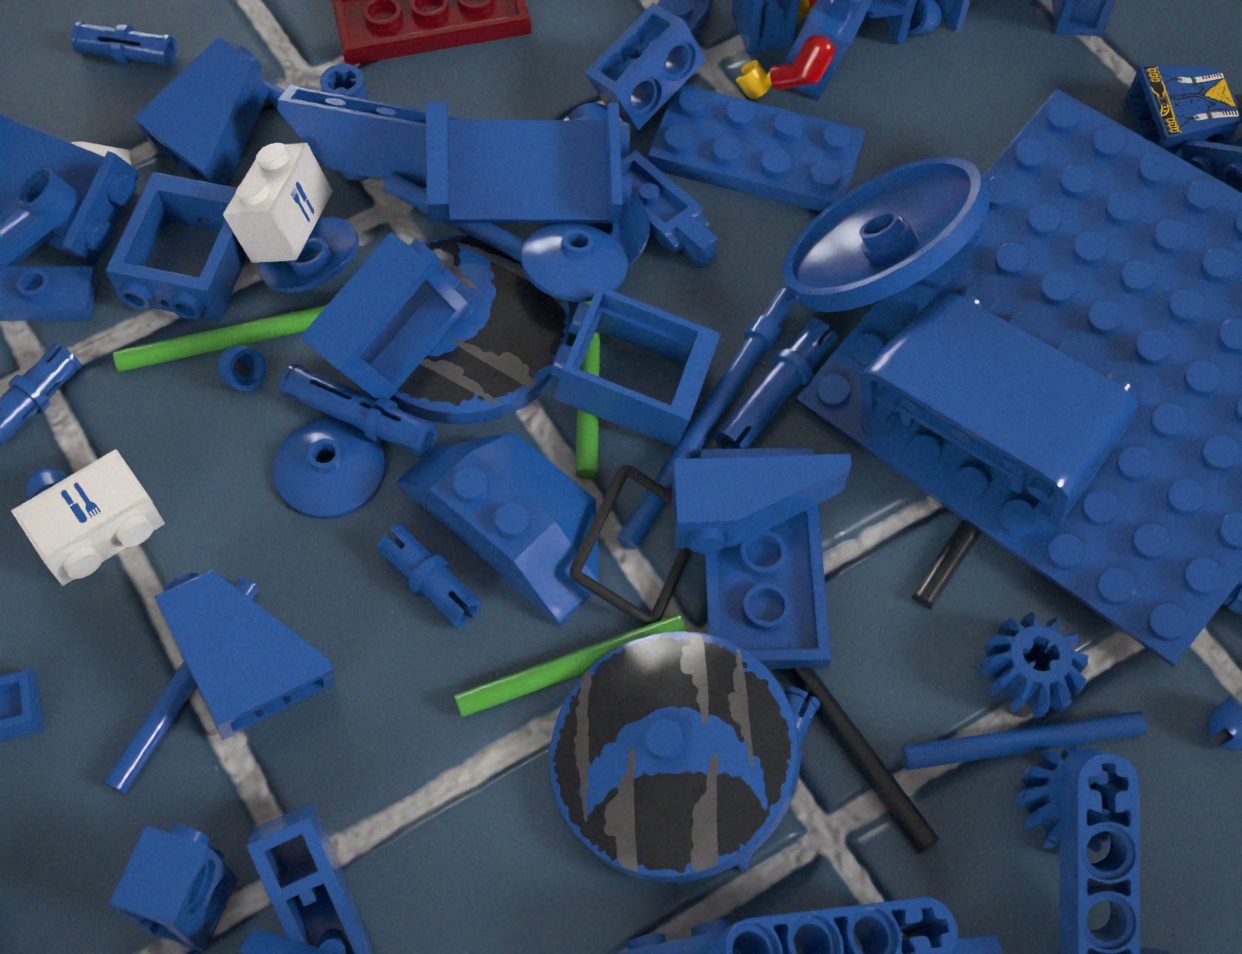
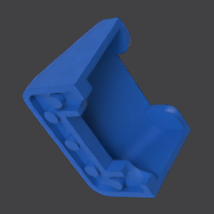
M963 290L940 292L875 355L861 375L862 404L865 412L885 424L888 423L895 412H900V422L911 428L913 423L917 421L1011 478L1010 489L1020 494L1025 486H1027L1028 491L1039 499V503L1033 513L1057 528L1061 526L1129 428L1138 410V403L1133 396L1134 390L1125 380L1113 374L1102 375L987 311L974 296Z

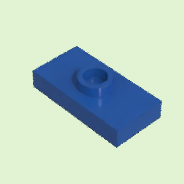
M0 267V321L91 320L98 283V275L94 267Z

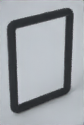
M622 465L617 470L569 571L572 580L646 626L662 619L692 550L680 548L651 615L581 572L627 476L673 506L672 492L635 467Z

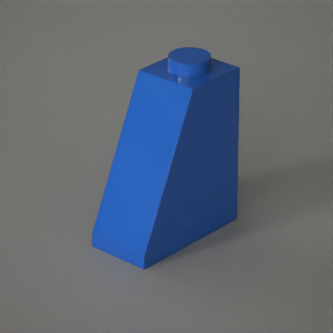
M218 37L133 119L150 144L192 178L229 186L269 92L259 74L262 66L258 59L245 47L240 46L238 49H235Z
M214 570L200 576L198 573H188L179 576L165 586L164 592L154 596L161 616L222 740L335 685L334 668L328 657Z

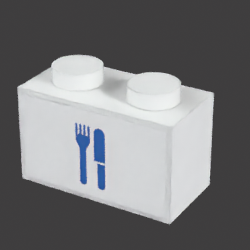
M307 142L285 145L273 143L262 147L258 152L255 161L242 183L236 189V193L223 216L251 263L297 260L333 191Z
M117 449L11 510L43 562L62 586L74 579L84 578L92 574L103 561L126 547L141 544L151 536L154 530L165 524L152 500Z

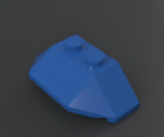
M289 85L278 99L277 110L304 143H308L312 153L325 169L340 171L341 176L351 180H366L370 177L386 180L390 174L395 173L418 186L427 187L426 111L317 91L295 85ZM448 115V120H473Z
M515 432L436 445L425 457L396 481L397 486L557 626L560 627L594 594L572 580L569 570L597 513L596 499ZM597 538L581 572L599 583Z

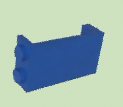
M426 102L428 223H618L622 205H630L631 174L621 172V155L629 154V123H620L619 103H608L605 121L448 120L447 102Z
M0 115V213L16 201V195L20 186L31 173L44 167L51 169L85 198L66 237L63 238L55 234L45 244L96 265L102 252L108 248L112 241L113 229L124 206L134 196L140 172L113 152L107 151L104 157Z

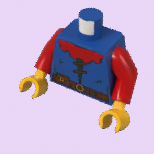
M800 0L797 19L802 18L807 13L808 15L783 64L772 66L771 71L766 73L757 60L750 61L742 67L741 71L744 75L736 78V82L751 99L761 97L773 86L775 90L795 88L818 101L849 49L872 0Z

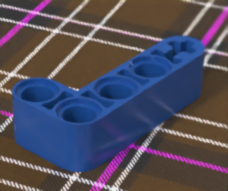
M1092 747L1078 748L1068 754L1063 761L1059 775L1060 954H1171L1163 949L1140 947V805L1137 772L1132 764L1121 755ZM1101 770L1108 772L1107 783L1098 784L1095 790L1089 788V776H1098L1101 774ZM1102 808L1110 811V816L1105 818L1101 815L1087 813V810L1091 809L1102 813ZM1106 831L1111 843L1109 853L1103 860L1090 863L1086 852L1088 842L1092 836ZM1108 900L1111 913L1106 925L1097 930H1089L1087 925L1089 910L1099 901Z
M920 897L747 918L708 938L700 946L698 954H733L732 946L738 948L742 954H797L794 939L802 946L805 954H950L956 947L958 930L952 912L942 902L935 898ZM901 933L911 934L912 937L902 941ZM854 934L858 937L862 945V951L857 947V944L854 940Z

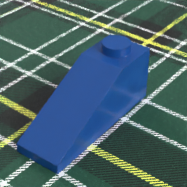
M851 454L673 459L672 503L675 549L689 548L697 553H713L721 550L723 547H734L844 492L852 465Z
M313 801L253 828L246 847L287 938L336 954H374L341 864Z

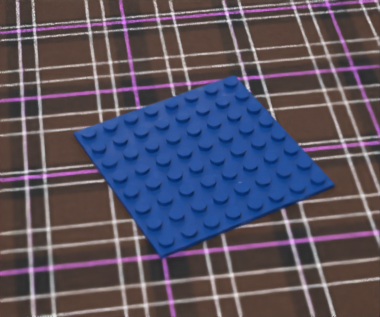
M1056 89L983 175L982 178L990 193V205L984 221L972 238L951 259L927 277L892 296L877 301L795 399L799 405L954 514L972 523L991 540L1174 667L1242 579V193L1072 96ZM963 290L974 296L987 311L1102 375L1113 374L1122 378L1133 388V396L1138 403V410L1133 422L1059 528L1033 513L1039 503V499L1028 491L1027 486H1025L1020 494L1010 489L1011 478L917 421L913 423L911 428L900 422V412H895L888 423L885 424L863 410L862 373L875 355L940 292Z

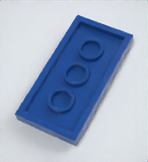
M682 85L670 98L649 151L648 161L664 173L822 212L833 202L848 193L863 146L866 129Z
M813 448L700 450V458L814 455ZM818 505L734 547H723L721 550L713 553H704L708 635L719 637L743 648L756 657L767 669H790L794 667L829 668L831 649Z

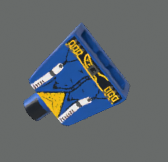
M1139 65L1125 98L1137 134L1183 159L1181 144L1193 139L1229 145L1239 124H1242V94L1231 95L1222 71L1215 67Z

